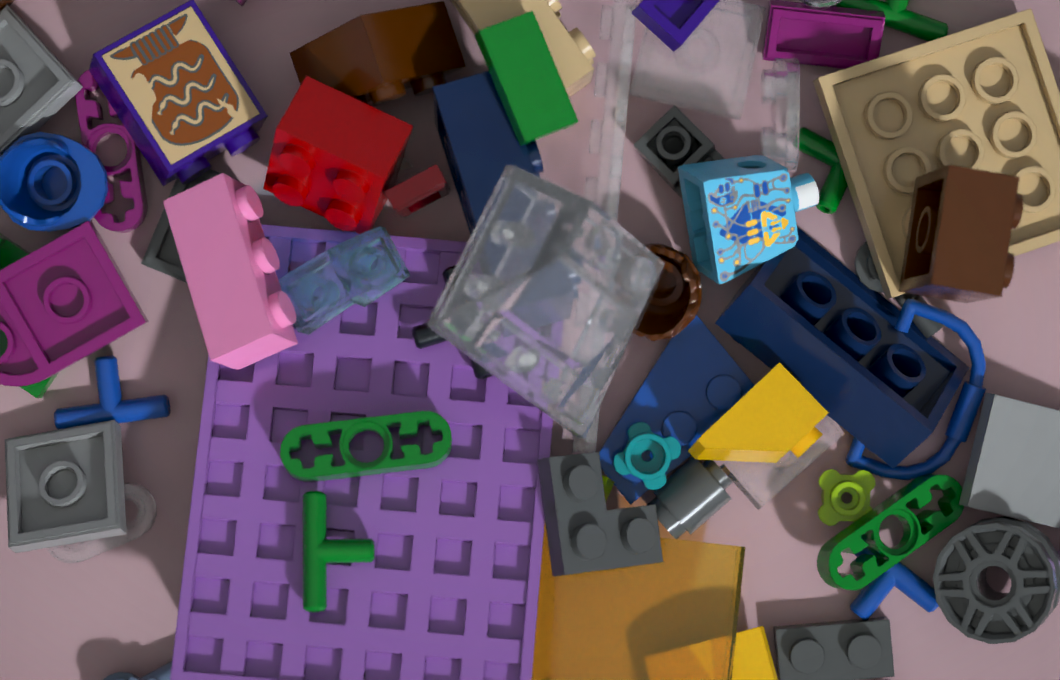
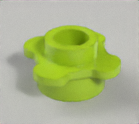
M828 469L820 475L818 483L822 488L821 500L823 505L818 509V517L824 524L834 526L839 521L855 522L873 509L870 506V491L874 489L876 481L870 472L859 470L854 475L839 474L834 469ZM846 492L852 495V500L849 503H843L841 500L842 495Z

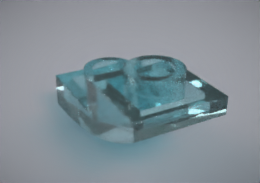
M379 226L317 255L280 278L279 283L281 290L288 295L296 312L294 326L297 332L310 335L351 305L357 304L366 307L411 275L386 228Z

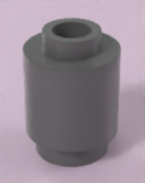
M692 457L667 479L663 487L653 491L656 497L647 505L656 504L657 519L677 540L686 531L690 535L694 533L732 499L725 489L733 482L713 460H706L701 464Z

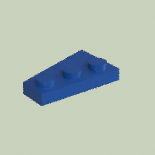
M697 315L680 333L670 339L599 450L602 471L609 479L615 482V487L630 505L649 490L640 478L632 474L621 475L614 468V457L617 453L623 452L629 440L628 429L631 425L637 422H644L650 426L653 433L663 438L671 436L679 441L681 454L677 459L671 461L665 473L667 476L691 456L688 450L696 440L755 386ZM649 450L642 453L644 461H650L653 458V454Z

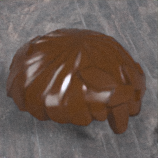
M643 244L636 247L635 250L624 257V261L617 265L615 269L616 274L612 280L615 288L611 292V297L617 303L618 311L622 317L626 318L625 325L630 332L633 331L634 334L646 337L651 341L670 339L680 333L697 315L702 300L701 279L698 269L687 254L664 244Z

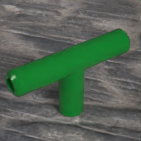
M836 0L835 4L836 7L882 11L886 17L884 26L928 42L947 36L949 29L947 23L907 10L909 0H885V2L882 0Z
M804 127L800 128L792 142L793 148L831 166L830 172L819 193V203L816 207L826 214L835 213L848 185L834 143Z
M308 491L303 494V609L306 612H322L327 608V563L372 562L375 559V545L371 538L327 539L326 494L321 491Z

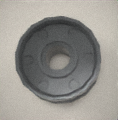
M1007 516L981 519L954 535L939 553L933 574L936 602L947 621L965 636L988 644L1015 642L1038 629L1058 605L1060 600V556L1049 538L1028 522ZM988 566L1000 567L1008 573L1011 579L1009 593L996 592L989 586L986 580Z

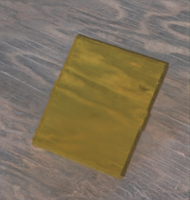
M544 525L532 680H732L745 547L660 538L663 562L553 577L546 525Z

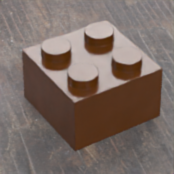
M950 164L916 177L899 292L961 303L1002 297L1003 288L1006 289L1009 286L1014 272V255L1008 252L1011 230L1017 228L1023 212V196L1017 193L1019 177Z

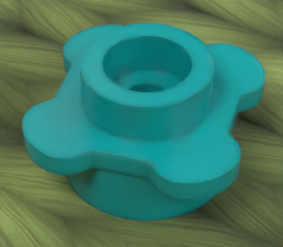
M634 423L628 429L629 440L623 452L617 453L614 457V468L621 475L632 474L640 478L648 489H660L667 481L665 473L671 461L677 459L681 454L680 443L674 437L663 438L653 433L647 423ZM646 450L651 451L653 454V458L650 461L642 459V453Z

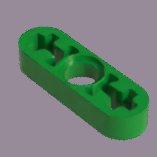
M431 411L308 424L295 427L286 434L281 443L280 456L287 472L293 478L302 482H317L425 469L441 464L448 457L452 448V433L447 421L439 414ZM422 425H430L432 434L442 435V441L433 443V453L421 454V449L416 444L403 445L400 447L404 458L392 459L394 445L389 428L400 427V439L418 436V427ZM363 431L375 432L384 441V449L380 457L368 463L356 460L350 453L351 440L356 434ZM341 434L339 448L345 465L333 467L335 462L333 454L315 457L314 467L309 469L304 468L300 459H292V452L301 450L302 440L312 439L315 448L318 449L333 448L330 435Z
M927 474L915 478L829 539L821 547L817 557V569L822 580L831 587L845 590H858L871 583L953 524L961 516L964 510V506L959 505L962 493L961 485L948 475ZM929 490H942L943 497L938 500V506L941 510H923L915 515L908 509H921L932 500V494ZM890 515L896 516L903 526L902 539L892 548L886 547L879 536V528L882 521ZM867 547L875 554H861L850 564L853 572L852 575L838 572L837 568L843 563L841 552L856 554Z

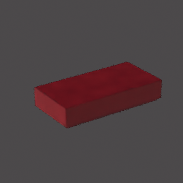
M435 164L386 190L385 194L393 209L405 218L448 195V191L451 189L438 165Z

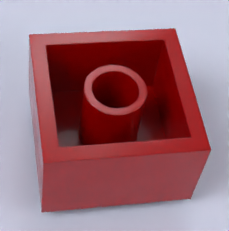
M306 75L276 127L263 189L273 193L276 198L287 205L301 206L326 218L330 224L340 230L354 231L368 237L388 199L385 191L395 186L413 125Z

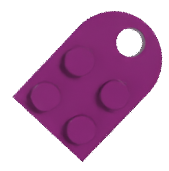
M92 221L83 223L0 270V329L5 333L8 341L7 349L0 357V385L18 387L42 382L149 322Z

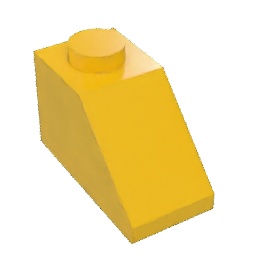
M779 362L698 438L688 452L696 460L777 463L789 450L799 458L823 435L815 426L828 412Z

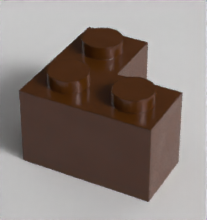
M444 1L360 15L290 52L300 86L307 75L366 104L372 101L373 105L400 98L407 94L405 90L407 88H412L415 96L431 93L434 86L447 83L445 76L466 67Z

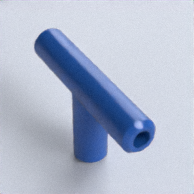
M114 355L97 357L94 360L99 403L59 408L54 412V422L59 430L115 420L119 424L164 418L170 415V401L166 395L122 400L117 358Z
M867 547L861 552L854 554L856 557H859L861 554L875 555ZM898 562L866 585L850 605V610L863 620H868L894 586L927 612L935 611L939 605L936 602L934 588L904 564Z

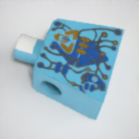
M752 155L678 166L692 261L699 272L719 285L793 248L799 239L795 212L816 206L819 203V190L814 178L809 173H803L790 178V174L785 166L766 156Z

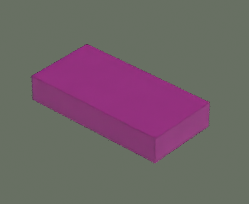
M770 0L762 58L769 61L841 69L879 58L886 19L885 14L882 11Z

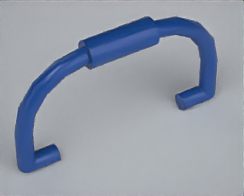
M907 299L903 303L895 329L908 333L914 315L941 323L955 331L966 344L972 367L970 379L964 382L946 429L945 435L948 437L941 449L925 462L910 466L897 465L893 469L886 463L862 456L865 446L855 437L853 438L846 456V463L849 466L866 470L884 478L911 480L923 475L932 474L950 461L960 443L967 441L986 388L983 387L986 361L982 344L968 323L944 309L914 299Z

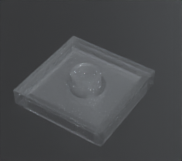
M719 0L686 41L674 52L644 26L629 95L740 120L766 7L739 0Z

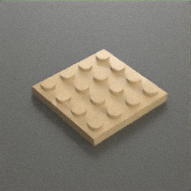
M1031 8L818 77L813 81L886 299L905 294L899 292L916 177L950 164L1019 177L1017 193L1023 196V212L1019 225L1016 229L1011 230L1009 253L1017 256L1060 241V92Z

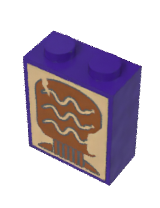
M194 0L184 3L97 51L92 56L89 67L91 75L163 186L177 178L182 185L187 184L203 175L212 167L208 161L225 150L231 156H235L260 140L257 132L260 131L268 115Z

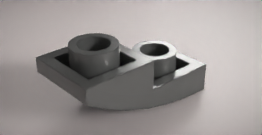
M675 105L634 144V148L681 198L682 192L678 166L725 159L715 149V145Z

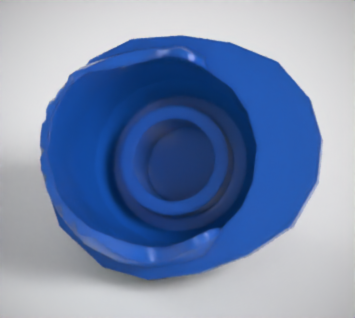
M37 132L21 136L0 156V206L13 222L28 230L53 232L72 229L87 221H91L104 205L108 192L107 172L98 155L82 143L63 135Z

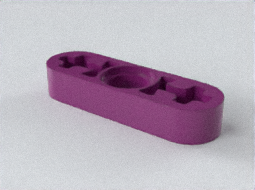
M88 69L79 77L78 81L83 88L75 95L82 144L96 154L98 142L108 134H118L125 140L127 154L124 160L116 166H104L107 176L111 177L122 176L131 171V182L119 180L123 198L134 201V209L126 211L125 221L119 223L116 215L106 213V204L112 203L115 200L114 186L108 182V192L104 205L94 218L105 229L126 233L138 228L145 220L148 211L140 150L124 125L105 123L92 128V119L104 120L101 104L89 99V92L98 90V84ZM108 101L110 116L118 118V115Z

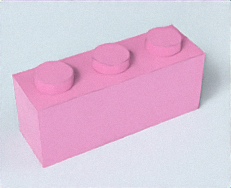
M221 173L164 200L163 204L210 361L240 370L298 344L292 325L296 322V312L288 295L281 290L276 270L280 268L279 257L272 243L265 238L259 219L263 217V206L255 190L250 185H245Z

